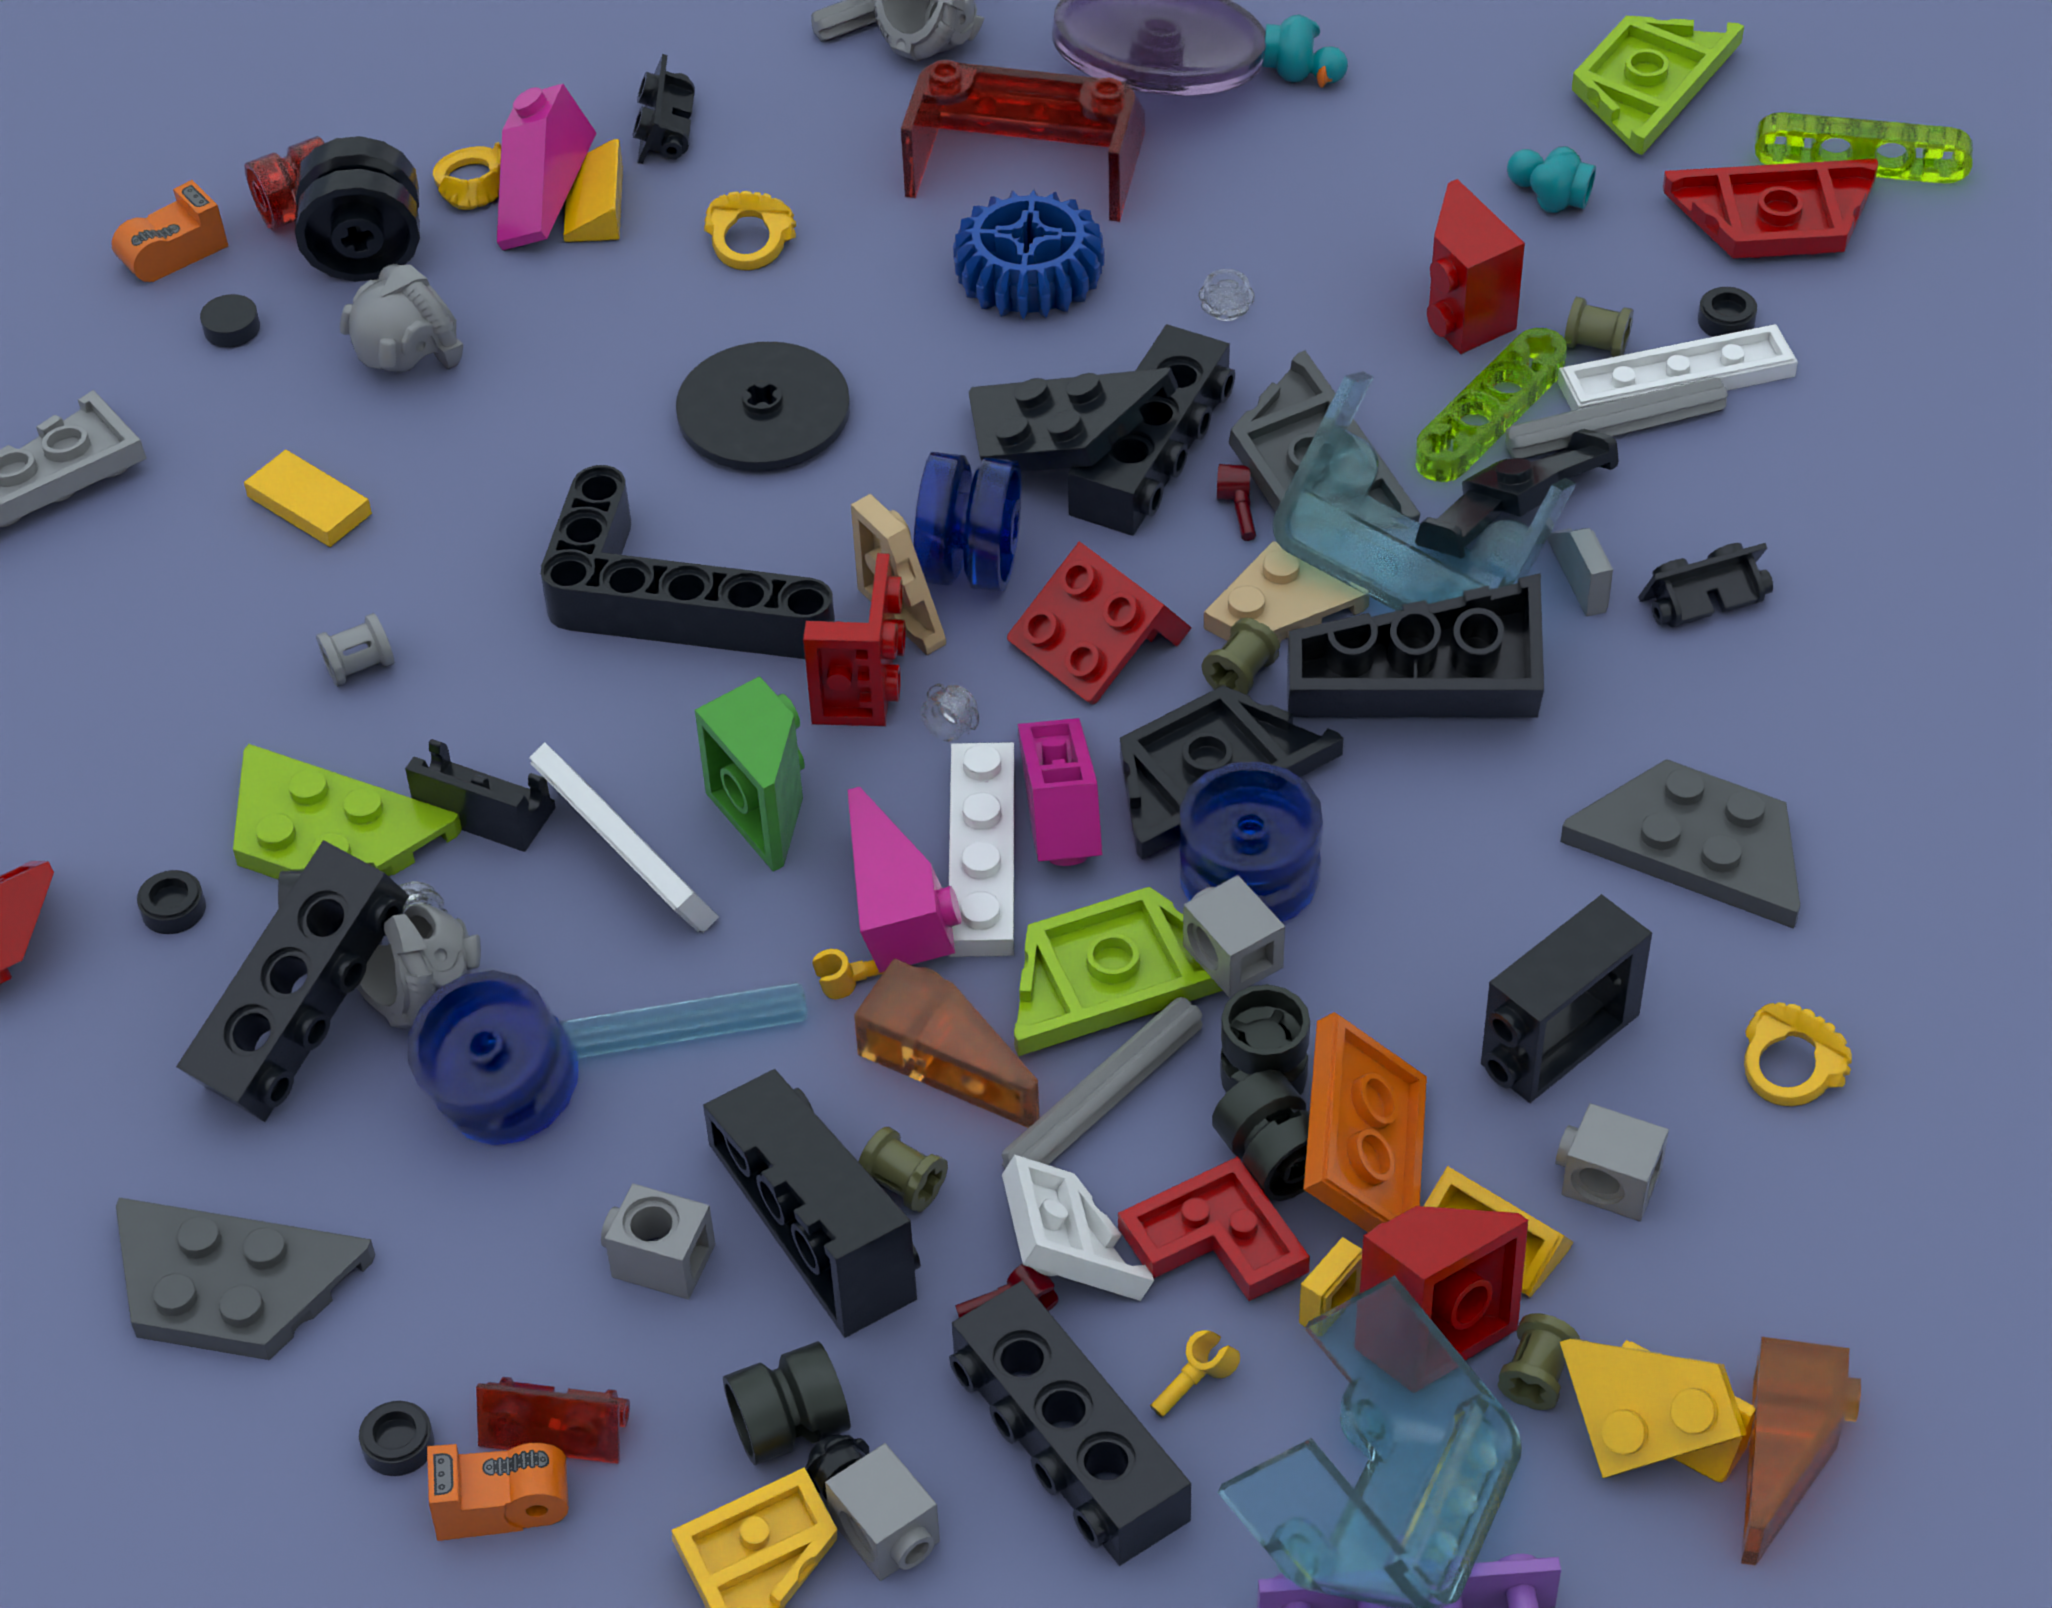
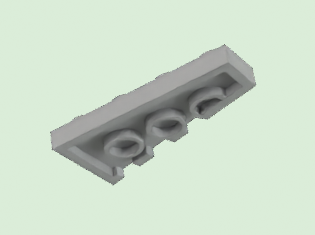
M94 390L78 399L80 410L70 417L62 420L61 417L53 415L36 426L39 437L22 448L16 449L7 445L0 450V527L10 526L26 514L52 502L64 501L70 498L76 491L104 478L118 476L125 472L128 467L147 459L141 440Z

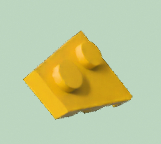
M1567 1339L1560 1342L1603 1478L1747 1435L1724 1364L1606 1345L1582 1339Z
M805 1467L671 1530L672 1542L706 1608H784L837 1541V1527Z

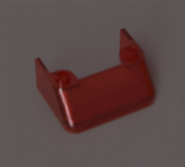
M951 60L937 61L924 68L919 74L901 126L905 197L916 198L939 128L1110 147L1108 152L1109 221L1120 222L1145 134V110L1133 89L1115 78H1095L958 63Z

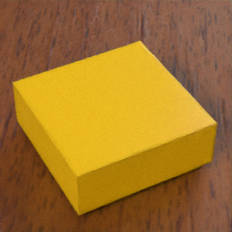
M1342 1237L1301 1283L1299 1323L1318 1336L1322 1332L1325 1333L1360 1292L1362 1249Z

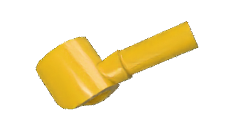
M832 948L819 952L812 960L816 975L821 977L819 983L822 991L831 999H842L849 996L855 989L856 981L907 969V966L880 973L874 960L864 962L861 960L850 963L844 952Z
M1209 1330L1195 1332L1190 1336L1186 1344L1185 1353L1188 1363L1180 1370L1181 1373L1150 1404V1407L1163 1418L1193 1385H1197L1206 1374L1213 1378L1221 1379L1230 1376L1240 1363L1239 1351L1227 1345L1221 1348L1216 1356L1208 1362L1209 1353L1218 1344L1221 1336Z

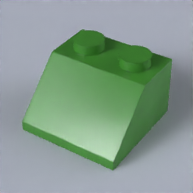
M758 676L695 709V718L707 796L774 872L784 866L803 800L800 771L805 768V763L797 746L796 729L800 727V718L795 706L785 694L777 696L766 682Z

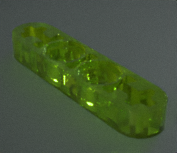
M1779 112L1765 116L1758 123L1755 136V155L1765 165L1877 158L1878 169L1876 177L1954 183L1964 179L1973 167V141L1966 132L1953 127ZM1776 137H1786L1785 144L1774 143ZM1805 138H1811V148L1804 147ZM1830 138H1841L1849 142L1851 146L1843 152L1833 153L1825 150L1821 144ZM1886 143H1897L1905 147L1907 151L1901 156L1888 158L1879 154L1877 149ZM1917 148H1924L1923 158H1917ZM1944 152H1954L1951 159H1942Z
M1532 328L1519 334L1420 432L1417 437L1415 466L1418 472L1425 478L1437 482H1448L1462 476L1506 432V429L1513 425L1558 380L1559 368L1565 367L1567 346L1563 336L1548 328ZM1533 358L1534 360L1532 361V366L1530 368L1529 359ZM1508 382L1517 384L1522 389L1515 393H1504L1498 391L1493 386L1498 383ZM1470 414L1481 415L1490 420V422L1480 426L1469 425L1463 422L1461 418ZM1451 439L1453 440L1452 452L1448 450L1451 447Z

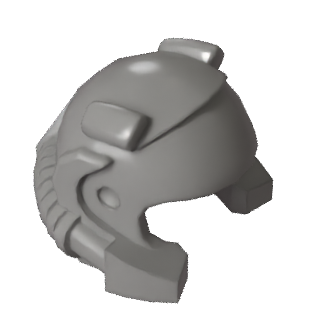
M876 0L874 2L875 17L879 30L891 49L897 55L918 62L936 53L951 50L957 45H962L966 40H973L984 22V17L976 15L977 7L975 0Z
M392 264L384 267L379 274V279L369 280L362 285L353 298V304H346L342 311L340 332L343 335H350L351 343L358 359L367 367L391 372L410 371L425 355L434 353L447 369L457 366L461 360L463 343L456 338V319L440 296L430 286L427 278L410 264Z
M419 903L411 905L404 914L394 915L384 923V932L389 944L378 945L367 962L366 972L362 981L356 987L364 999L388 1019L391 1027L401 1029L427 1026L442 1008L459 994L470 975L471 969H476L480 966V936L478 934L469 936L464 922L459 918L455 919L447 912L429 904Z

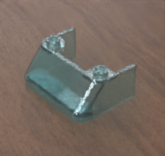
M1364 371L1344 376L1274 515L1273 533L1282 549L1396 611L1402 610V605L1422 600H1426L1427 604L1463 596V591L1488 585L1489 589L1516 584L1518 583V578L1526 577L1539 556L1576 483L1564 478L1552 484L1530 527L1511 519L1499 520L1487 526L1478 537L1472 551L1466 547L1464 548V558L1460 559L1418 546L1415 543V539L1421 523L1368 496L1378 474V457L1374 448L1366 440L1347 431L1374 376Z
M1394 1275L1310 1320L1305 1327L1307 1333L1349 1382L1341 1399L1340 1424L1349 1442L1358 1447L1368 1458L1355 1488L1350 1485L1315 1441L1310 1438L1222 1483L1217 1493L1273 1558L1281 1573L1300 1588L1390 1608H1444L1458 1601L1465 1588L1520 1461L1522 1445L1517 1427L1509 1413Z

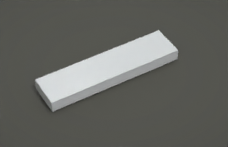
M1774 324L1559 368L1557 383L1573 411L1710 377L1720 378L1727 391L1792 378L1796 376L1798 361L1778 326Z
M544 742L529 757L532 760L530 764L665 902L697 932L701 930L704 933L719 918L672 868L550 746Z

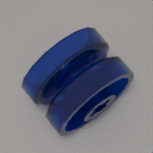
M940 452L930 453L921 478L914 526V549L926 583L952 585L958 578L964 563V572L971 588L1000 592L1006 590L1014 564L1020 530L1022 483L1019 461L985 457L977 467L972 479L971 467L965 455Z
M1263 762L1230 763L1211 770L1188 788L1180 806L1179 830L1181 843L1179 845V871L1181 889L1189 901L1201 890L1208 887H1217L1239 875L1281 922L1294 918L1312 902L1320 882V847L1322 845L1323 819L1321 802L1306 781L1286 768Z
M495 970L465 974L440 987L419 1009L408 1034V1064L417 1084L429 1099L436 1103L438 1110L447 1121L471 1140L491 1145L521 1142L548 1128L568 1106L578 1082V1053L567 1030L559 1019L553 1015L549 1005L539 991L517 975Z

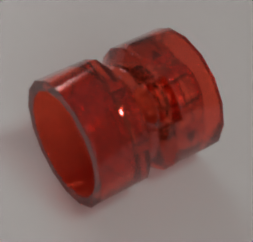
M316 136L289 146L284 158L273 152L244 164V172L251 196L262 219L271 230L295 222V211L297 208L295 201V179L303 159L315 147L324 144L320 137Z

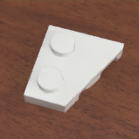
M1014 1154L1002 1173V1178L1023 1265L1031 1267L1046 1276L1058 1275L1141 1301L1154 1282L1152 1273L1146 1265L1131 1266L1124 1262L1114 1249L1122 1234L1109 1217L1095 1206L1092 1195L1074 1173Z

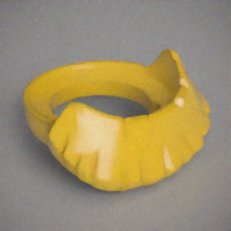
M496 142L493 149L484 146L462 148L440 159L433 168L434 182L438 187L440 195L453 207L461 210H472L495 201L499 197L501 143ZM469 164H482L490 170L481 177L470 180L449 176L457 168Z
M735 191L728 193V195H720L719 198H715L709 204L706 210L704 231L712 236L715 254L724 264L738 270H755L773 262L781 253L784 243L796 238V233L793 229L796 227V221L793 219L794 214L790 207L785 205L780 199L772 198L767 193L761 195L760 192L742 191L739 193ZM742 217L760 218L769 230L767 243L763 248L754 253H737L731 250L725 242L728 230Z
M1780 1002L1776 1004L1769 1003L1755 1012L1754 1017L1750 1020L1745 1030V1035L1749 1040V1045L1744 1055L1745 1075L1752 1089L1766 1101L1781 1106H1800L1817 1099L1827 1088L1843 1087L1845 1085L1844 1076L1849 1075L1851 1071L1848 1066L1852 1063L1851 1049L1846 1046L1847 1041L1841 1033L1835 1032V1026L1830 1022L1826 1023L1825 1019L1821 1016L1816 1017L1812 1010H1802L1796 1004H1788L1786 1006L1785 1003ZM1788 1036L1802 1038L1815 1047L1814 1072L1807 1081L1795 1087H1781L1771 1083L1764 1077L1759 1066L1761 1055L1766 1048L1776 1042L1785 1040Z

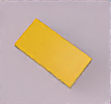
M286 449L244 481L247 497L329 547L372 514L368 498Z

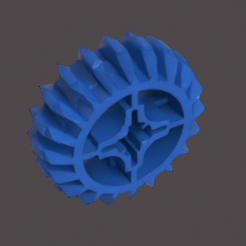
M1035 189L1027 196H1018L1014 191H1011L1009 198L1004 200L991 196L987 207L973 206L971 217L961 219V225L958 233L955 234V242L953 243L955 274L958 276V283L962 284L965 288L967 297L977 298L981 309L996 306L1001 317L1011 311L1019 312L1023 320L1028 313L1039 312L1047 318L1050 309L1057 308L1063 312H1068L1072 301L1085 302L1087 292L1097 289V282L1100 274H1102V266L1105 263L1103 235L1100 232V225L1092 219L1091 210H1079L1076 199L1060 202L1057 192H1053L1047 197L1038 196Z

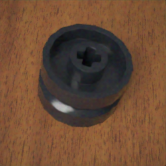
M356 136L335 138L315 147L303 159L295 179V201L297 205L295 211V236L299 251L311 266L330 277L358 282L379 279V274L384 267L392 264L406 265L414 257L420 240V220L418 214L419 185L416 169L403 152L384 141Z

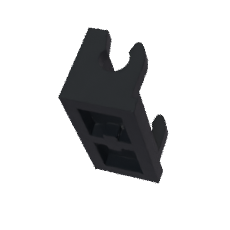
M434 739L429 741V752L431 753L430 766L428 767L425 760L414 756L405 768L411 798L459 814L463 831L523 852L528 849L556 808L554 799L550 798L548 783L544 777L530 773L528 776V786L530 789L464 767L451 762L447 745Z

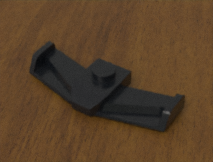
M1581 429L1572 434L1567 449L1532 462L1523 458H1513L1493 463L1462 481L1463 496L1437 519L1427 517L1421 522L1415 543L1418 546L1460 559L1464 558V548L1502 512L1521 517L1560 494L1559 482L1596 467L1608 470L1616 468L1619 462L1616 440L1610 435Z

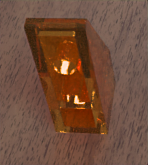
M894 958L854 1014L858 1055L1027 1128L1034 1124L1040 1118L1037 1078L952 982L943 979L937 972L929 968H917Z
M1761 1337L1752 1383L1751 1405L1756 1408L1748 1446L1742 1564L1757 1565L1837 1449L1844 1421H1857L1861 1396V1379L1848 1377L1850 1348Z

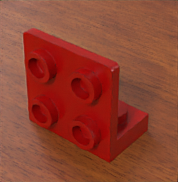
M1079 541L1010 630L1007 639L1077 695L1093 705L1098 702L1145 639L1152 642L1159 633L1178 647L1192 627L1167 606Z
M877 553L869 623L841 621H806L803 641L812 724L886 727L888 702H899L901 668L900 664H893V659H896V656H904L906 623L905 619H895L894 615L901 614L903 580L902 577L892 576L890 553Z

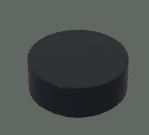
M1714 288L1706 292L1700 300L1698 324L1706 334L1712 337L1754 329L1757 303L1749 293L1739 288Z
M228 294L216 297L209 301L200 313V320L206 339L217 346L236 347L243 345L253 339L260 329L256 305L251 299L243 295Z
M169 870L160 872L146 880L137 894V904L143 922L149 929L161 934H176L190 929L200 921L206 909V902L199 881L195 876L185 871Z
M391 1401L374 1408L364 1418L359 1429V1442L364 1458L373 1470L387 1476H402L416 1471L427 1462V1446H434V1434L429 1417L421 1407L407 1401Z

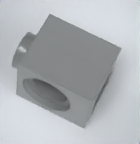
M1239 875L1217 887H1208L1201 890L1191 901L1184 904L1183 946L1229 998L1283 968L1285 925Z
M1589 1103L1579 1128L1571 1125L1566 1127L1557 1151L1555 1164L1565 1167L1562 1195L1641 1222L1662 1171L1669 1129Z
M632 1183L621 1207L614 1206L610 1209L602 1227L601 1245L607 1249L612 1277L689 1300L716 1245L710 1205ZM653 1238H661V1239L656 1240V1241H647V1240L653 1239Z
M886 1443L825 1482L828 1510L835 1526L880 1581L900 1568L907 1570L915 1567L931 1553L934 1545L940 1542L936 1502Z

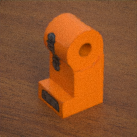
M193 180L173 189L176 198L175 202L149 214L147 218L135 217L129 219L115 231L111 241L112 250L138 279L144 282H154L229 246L218 205Z
M527 1443L507 1451L459 1454L457 1444L427 1446L429 1507L437 1541L523 1531V1528L548 1526L561 1521L568 1514L566 1456L556 1446L545 1443Z

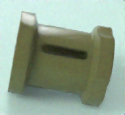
M1576 296L1566 324L1564 346L1574 349L1577 344L1608 350L1611 352V357L1624 355L1632 328L1634 310L1624 307L1618 312L1587 305L1585 298Z
M1241 618L1231 627L1230 639L1221 649L1211 651L1204 658L1201 665L1202 673L1214 690L1224 685L1247 695L1254 684L1253 677L1262 667L1270 666L1278 659L1280 642L1276 634L1267 625L1253 618Z
M889 1126L881 1128L872 1136L863 1149L858 1161L878 1184L901 1196L904 1200V1206L917 1212H922L935 1199L945 1181L948 1170L947 1160L934 1154L926 1156L901 1142L900 1134Z
M1532 1313L1524 1316L1519 1323L1516 1331L1517 1337L1520 1340L1512 1362L1503 1365L1498 1376L1499 1382L1497 1385L1506 1397L1517 1404L1525 1405L1535 1410H1549L1556 1406L1560 1397L1561 1386L1558 1381L1566 1363L1560 1342L1567 1339H1580V1336L1573 1327L1563 1320L1551 1315Z

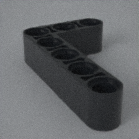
M594 465L577 473L570 486L541 565L540 574L548 617L551 623L558 628L570 631L805 659L803 638L806 621L835 622L833 593L827 584L818 579L622 555L631 530L627 487L622 472L608 465Z

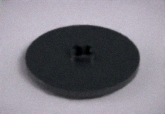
M754 342L720 351L696 366L687 375L679 389L676 400L678 425L683 437L702 456L731 468L772 470L806 461L829 447L841 434L848 421L850 398L844 376L823 355L811 349L790 343Z

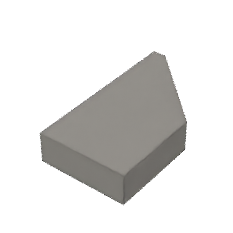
M1581 528L1576 530L1564 529L1548 533L1547 539L1585 616L1605 613L1609 605L1613 568L1594 531L1590 528Z

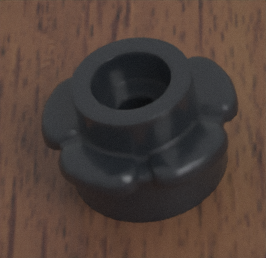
M835 1434L820 1440L810 1451L808 1463L805 1467L817 1492H821L827 1500L825 1482L869 1454V1446L862 1438L854 1439L850 1435L842 1436Z

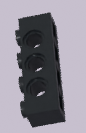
M1168 324L1164 326L1135 371L1171 368L1178 388L1169 398L1154 395L1139 408L1144 420L1128 435L1118 439L1112 449L1093 466L1075 467L1069 470L1068 507L1070 516L1134 536L1146 515L1153 516L1157 512L1165 485L1171 477L1177 478L1181 474L1186 463L1188 449L1195 439H1203L1209 428L1214 408L1218 402L1225 403L1232 392L1235 382V370L1229 368L1230 343Z
M323 840L176 1067L205 1088L265 1122L274 1107L279 1106L289 1095L293 1086L294 1076L310 1051L318 1047L325 1039L330 1028V1020L347 993L353 991L362 981L366 972L367 962L383 937L386 936L384 923L392 916L402 914L403 906L410 896L384 872ZM344 918L341 927L335 933L328 936L331 926L339 919ZM307 974L306 981L301 988L291 993L295 982ZM270 1031V1036L266 1043L255 1050L259 1038L264 1033Z
M1023 1280L952 1322L954 1353L949 1356V1361L956 1378L968 1392L973 1393L978 1390L988 1402L991 1417L1001 1435L1011 1444L1019 1441L1030 1454L1032 1468L1042 1486L1051 1495H1056L1059 1492L1074 1509L1073 1517L1078 1529L1091 1546L1098 1548L1103 1545L1117 1564L1121 1566L1191 1521V1482ZM1019 1371H1029L1035 1373L1027 1377H1017L1011 1375ZM1060 1421L1076 1423L1075 1426L1069 1428H1058L1052 1424ZM1102 1472H1112L1119 1475V1477L1112 1480H1100L1093 1476Z

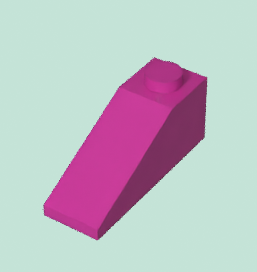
M563 83L544 89L534 87L521 93L515 99L513 109L502 129L497 244L502 251L548 238L597 134Z
M1080 718L1018 724V736L1032 835L1038 862L1050 861L1054 865L1072 866L1083 863L1087 860V857L1101 856L1102 842L1098 785Z
M860 786L848 789L860 933L879 972L882 973L954 954L952 926L959 925L962 922L954 889L952 886L941 887L931 863Z

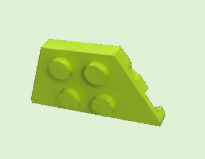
M1626 15L1573 72L1572 91L1635 153L1643 155L1739 47L1743 39L1744 25L1727 22L1726 33L1693 31L1694 20H1657L1653 17Z
M249 743L243 751L233 852L237 866L279 879V874L282 870L305 868L321 842L325 840L365 863L374 862L376 869L391 876L415 863L414 851L439 836L448 843L458 837L462 831L459 814Z
M1146 887L1028 924L1024 949L1025 962L1021 973L1018 1018L1014 1028L1015 1051L1019 1057L1161 1011L1179 997H1185L1188 1001H1192L1223 991L1183 946V914L1175 909L1173 902L1151 887Z

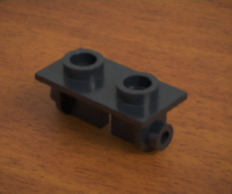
M662 54L654 74L645 72L637 96V103L645 105L640 108L633 129V138L640 140L638 163L642 164L648 150L661 153L668 159H677L689 147L691 125L689 118L692 114L695 86L687 75L666 71L668 55Z
M1732 543L1711 552L1706 560L1688 564L1686 559L1681 558L1662 564L1653 570L1652 578L1638 598L1640 602L1656 598V601L1652 602L1653 617L1659 625L1667 623L1670 627H1676L1712 616L1715 611L1708 596L1709 593H1715L1722 613L1762 602L1765 594L1772 593L1773 581L1770 573L1766 569L1759 571L1756 564L1767 549L1766 543L1748 548H1743L1741 543Z

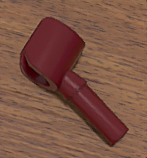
M1219 464L1217 499L1235 500V511L1241 537L1244 541L1253 540L1256 537V532L1250 510V468L1245 465Z
M1021 1264L1009 1275L1006 1285L998 1287V1290L957 1304L955 1307L960 1318L1022 1280L1048 1311L1058 1303L1059 1298L1054 1291L1055 1284L1049 1276Z

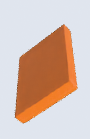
M1335 1012L1318 1020L1316 1026L1304 1190L1366 1232H1370L1377 1225L1388 1222L1415 1206H1420L1427 1076Z

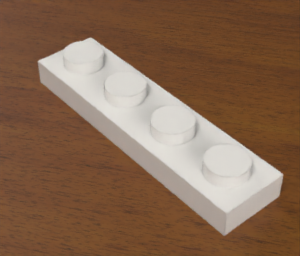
M1014 742L951 743L949 886H952L956 894L962 922L959 925L952 926L955 953L949 955V957L1014 956Z

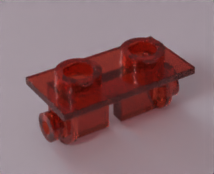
M505 1376L501 1378L499 1383L477 1384L479 1447L509 1450L527 1443H545L556 1446L568 1458L619 1463L620 1427L625 1428L628 1423L630 1400L618 1398L616 1390L607 1389L603 1393L568 1388L567 1393L555 1392V1387L513 1382L512 1377Z

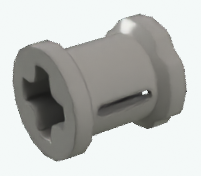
M375 613L365 616L363 624L329 636L326 632L316 635L323 661L336 686L346 683V676L379 663L384 667L395 663L389 641ZM358 645H368V648L348 656L343 654V651Z

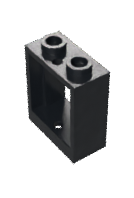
M1601 894L1489 982L1481 1065L1485 1067L1489 1076L1498 1085L1504 1088H1511L1528 1103H1531L1638 1017L1652 932Z

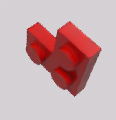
M1238 1156L1118 1212L1119 1231L1142 1265H1146L1152 1273L1153 1279L1211 1251L1215 1252L1248 1301L1309 1273L1310 1256Z

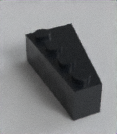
M1541 573L1518 578V583L1489 589L1487 585L1463 591V596L1427 604L1426 600L1404 604L1402 605V610L1373 617L1366 613L1289 631L1287 703L1288 712L1292 713L1293 717L1538 718L1544 693Z
M773 1069L703 1104L710 1147L844 1338L917 1300L915 1270L920 1268L921 1263L912 1242L911 1220L819 1119L800 1088L793 1089L776 1069Z

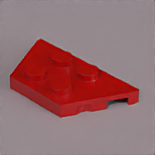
M1875 158L1669 170L1664 173L1663 192L1732 258L1845 252L1875 183L1878 160Z

